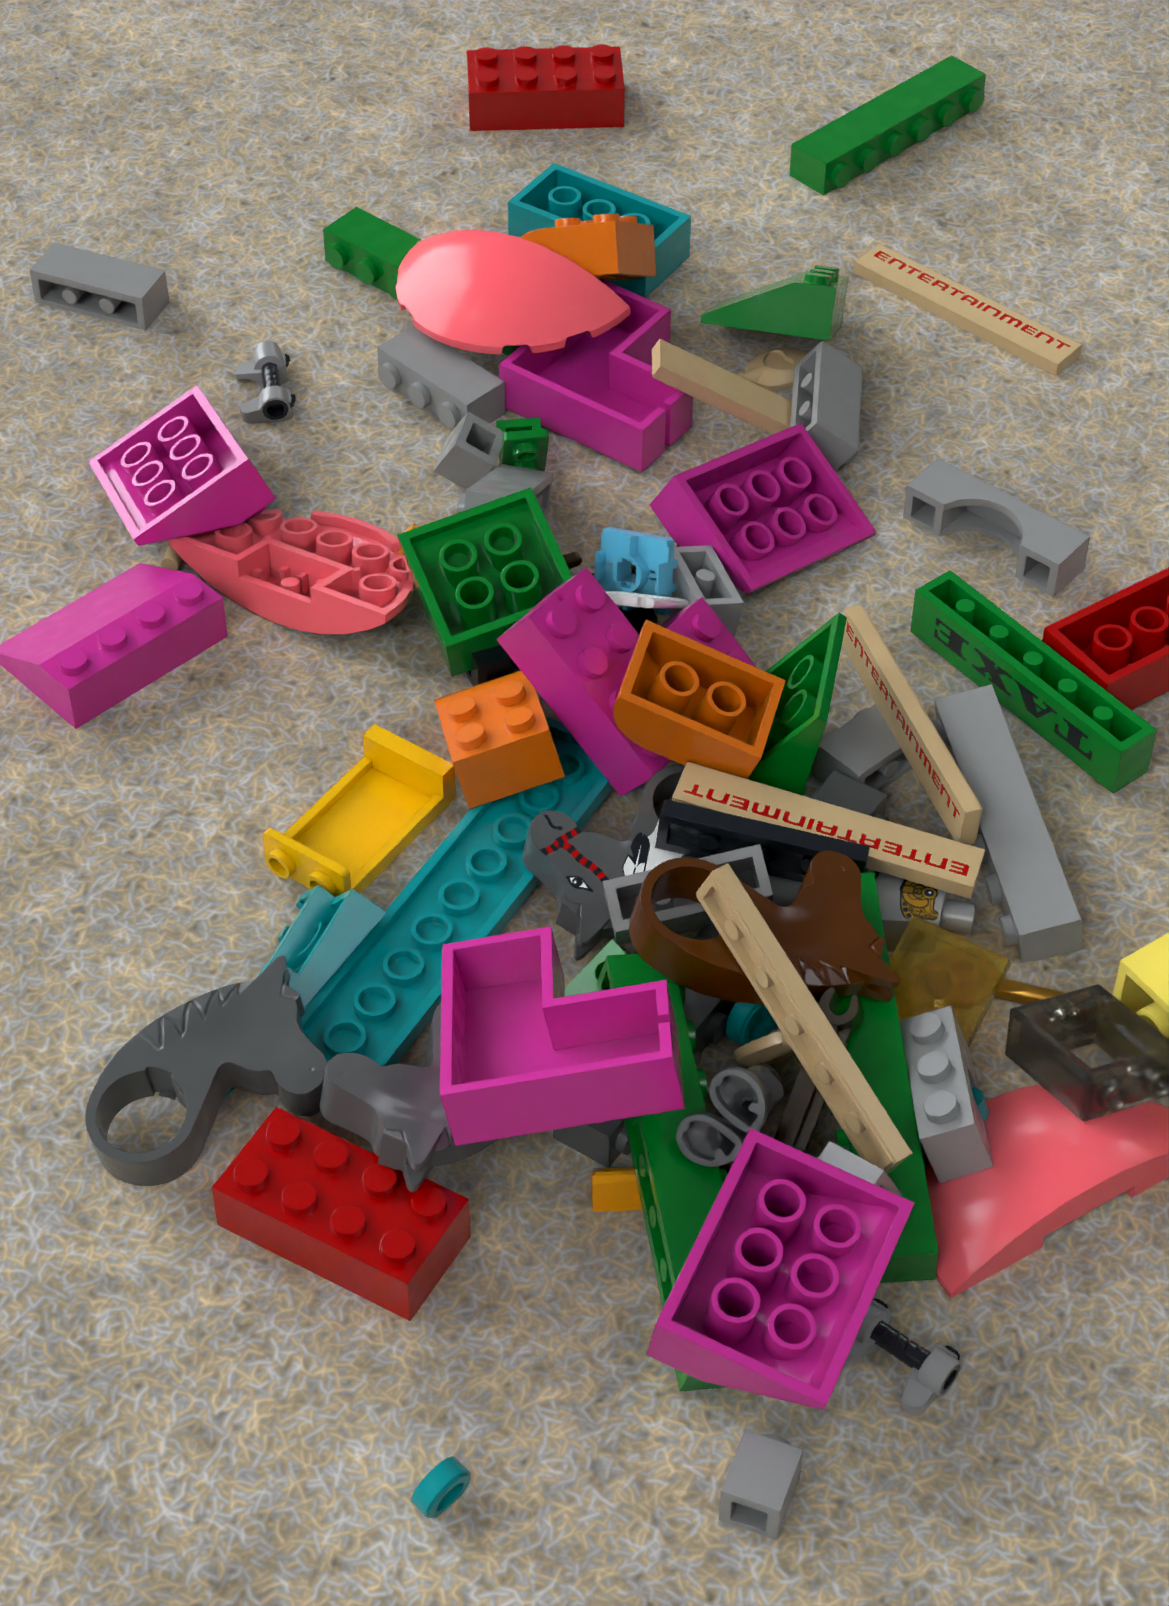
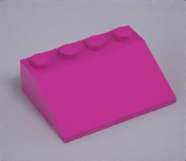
M198 385L88 461L138 546L240 525L248 518L261 514L269 503L277 499Z
M802 423L675 475L650 503V507L662 525L680 547L712 545L732 583L746 594L752 593L854 546L877 533Z
M139 563L0 644V665L71 726L77 729L228 637L223 597L194 574Z
M750 1128L655 1324L646 1355L704 1382L825 1410L914 1202Z

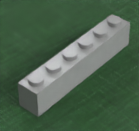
M992 684L934 699L936 720H932V723L983 808L975 844H971V846L985 849L981 865L986 864L989 875L984 876L985 887L991 905H1001L1004 916L999 917V925L1006 947L1015 945L1022 963L1038 961L1083 949L1082 919Z

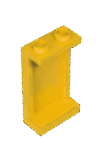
M374 724L362 735L364 757L284 834L273 828H268L262 834L265 865L276 876L283 879L289 877L306 886L309 890L319 885L335 897L351 889H355L361 894L456 798L455 768L453 764Z

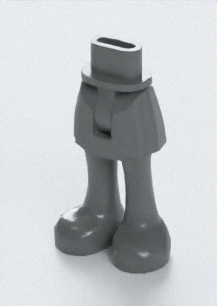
M764 1063L753 1065L747 1069L729 1067L721 1070L712 1079L709 1087L711 1100L717 1108L716 1113L692 1112L684 1117L677 1127L676 1140L679 1149L692 1162L708 1167L721 1166L734 1161L749 1129L751 1128L759 1132L766 1123L768 1115L778 1103V1100L783 1097L784 1087L779 1071Z

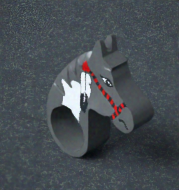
M675 764L667 766L656 772L649 779L645 786L630 835L626 840H618L599 832H582L571 817L559 811H544L531 821L523 848V863L555 896L558 913L556 924L575 935V960L583 959L602 939L615 938L605 899L603 881L652 870L657 865L670 859L696 858L655 848L659 818L654 808L662 804L664 799L668 800L673 796L684 770V765Z

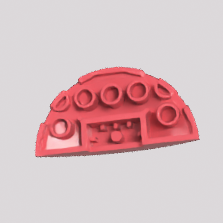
M455 230L436 234L419 241L402 260L398 268L397 284L395 286L401 311L407 309L412 315L415 328L430 338L451 347L485 354L500 355L504 346L528 345L532 353L562 349L565 347L568 337L586 331L592 338L597 337L621 323L631 314L630 306L614 291L571 260L542 245L520 237L494 231Z
M280 509L264 510L256 517L248 518L240 525L168 540V544L193 570L230 600L269 621L299 631L323 635L367 631L383 625L394 618L405 608L413 596L415 583L405 556L397 554L401 548L399 540L378 526L349 516L313 511L310 518L295 517L285 519Z
M1089 1083L1039 1084L1009 1091L987 1100L989 1115L984 1124L994 1167L943 1183H939L930 1161L924 1167L939 1251L936 1278L949 1297L952 1298L1041 1249L1045 1236L1124 1192L1132 1198L1169 1177V1107L1126 1090Z

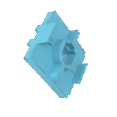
M614 527L603 528V533H601V550L595 552L594 577L600 582L605 591H624L672 597V592L677 589V583L673 582V569L677 568L678 560L673 559L674 539ZM631 565H636V577L635 574H631ZM618 605V606H622V610H625V611H629V610H633V609L640 608V607H631V606ZM653 608L655 614H671V609Z

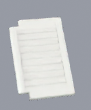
M606 591L616 605L684 609L689 605L686 599L624 591Z

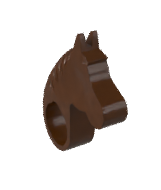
M822 851L814 856L796 897L787 907L776 905L739 880L817 1003L820 1002L823 993L831 987L835 988L839 998L857 994L882 1002L891 1001L893 992L890 988L898 987L901 980L881 960L885 938L879 937L873 926L864 917L861 906V872L847 855L834 851ZM683 857L667 860L654 867L643 881L629 922L630 938L640 957L648 965L673 982L700 994L733 1002L764 1005L721 936L706 940L680 936L668 929L658 919L652 906L654 903L668 898H685L700 903L696 897V892L710 873L720 866L698 858Z

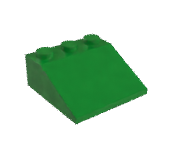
M815 265L814 269H810V271L717 303L701 314L700 323L829 341L842 327L849 277L839 276V268Z
M531 487L397 535L434 637L451 677L470 671L473 652L499 646L500 644L496 640L520 618L529 613L534 606L554 589L572 577Z
M840 612L765 671L786 681L762 758L748 777V780L804 796L806 791L805 785L827 724L847 620V617Z

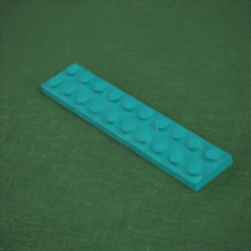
M546 717L565 777L470 809L385 911L387 913L304 1008L305 1014L301 1018L302 1032L324 1054L327 1063L338 1054L356 1053L369 1057L381 1066L397 1064L433 1019V1014L441 1003L442 945L499 935L541 882L523 863V848L531 821L544 811L554 810L571 817L578 828L582 830L614 789L562 722Z

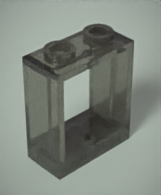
M1099 984L1010 1009L1005 1055L1083 1122L1169 1096V1039ZM1095 1043L1116 1061L1090 1068L1070 1050Z

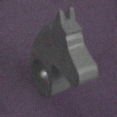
M285 956L277 957L253 981L235 983L212 990L167 1012L140 1030L117 1051L101 1072L89 1097L85 1112V1123L89 1137L100 1162L112 1176L125 1183L138 1186L161 1185L182 1176L199 1158L225 1095L230 1089L235 1087L259 1095L277 1094L284 1107L289 1112L298 1116H314L321 1111L320 1100L327 1061L324 1054L302 1032L301 1018L304 1016L305 1010L301 995L289 987L290 973L287 969ZM155 1092H160L159 1096L173 1100L177 1096L179 1103L186 1108V1116L178 1133L159 1148L135 1153L120 1150L107 1142V1133L112 1120L122 1108L135 1100L154 1096Z
M441 1003L433 1014L425 1067L405 1064L381 1066L369 1057L356 1053L338 1054L329 1060L325 1067L320 1100V1110L323 1117L330 1123L345 1128L366 1139L379 1157L378 1164L403 1172L407 1189L410 1192H416L421 1187L434 1166L447 1165L463 1160L499 1140L495 1139L459 1146L454 1144L440 1098Z

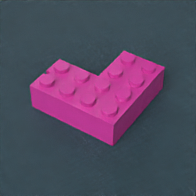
M600 279L602 283L630 306L631 314L621 323L597 337L592 338L587 331L568 337L565 347L562 349L532 353L528 345H521L499 364V378L505 381V408L525 418L540 417L542 426L643 472L665 451V445L670 447L692 427L693 397L652 377V348L659 339L670 343L671 309Z
M585 567L554 589L534 606L529 613L520 618L496 640L621 797L648 781L671 760L631 741L621 732L614 720V704L639 633L588 568ZM703 597L680 610L661 625L664 628L757 668Z
M551 926L442 945L440 1098L455 1146L685 1109L682 1071L680 1067L679 1032L667 980L565 997L564 973Z

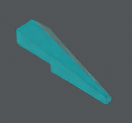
M318 885L302 893L296 903V906L301 909L291 926L287 925L283 928L277 939L280 941V944L259 973L260 975L277 957L285 956L287 969L290 973L289 987L301 995L304 1008L387 913L355 889L335 897ZM232 1088L227 1092V1094L224 1097V1100L235 1088Z

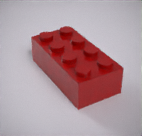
M605 44L574 48L567 45H560L555 48L521 46L516 49L483 47L477 50H467L470 131L624 127L625 86L620 46L611 47Z
M1169 567L1044 628L1042 641L1131 710L1169 691Z
M278 1107L274 1108L211 1187L217 1225L409 1321L412 1320L471 1237L468 1198L428 1179L424 1180L416 1192H410L407 1189L401 1170L378 1164L379 1157L376 1154Z

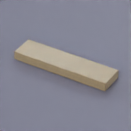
M659 339L652 348V377L771 434H776L790 428L792 401L662 339Z

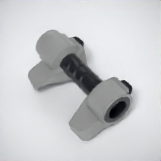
M273 341L258 343L254 349L253 361L241 363L236 367V379H250L263 384L264 387L258 397L239 405L240 413L245 423L279 422L293 418L292 407L295 405L296 397L290 393V389L281 387V384L288 381L286 367L289 366L290 358L289 355L282 353L278 344Z
M873 1298L843 1367L848 1366L862 1356L883 1348L886 1352L912 1368L901 1398V1407L912 1416H920L928 1409L936 1397L945 1395L955 1382L962 1367V1362L959 1361L960 1354L951 1346L944 1347L939 1343L934 1344L927 1350L922 1346L919 1347V1344L910 1340L904 1334H900L898 1330L891 1326L892 1312L887 1309V1304L880 1299Z

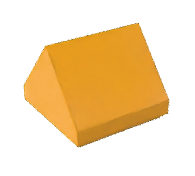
M634 1167L593 1168V1171H590L593 1212L642 1210Z

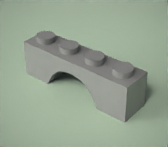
M939 458L907 484L903 518L939 537L959 531H976L999 538L1014 551L1017 557L1015 577L1052 597L1059 593L1085 568L1090 536Z

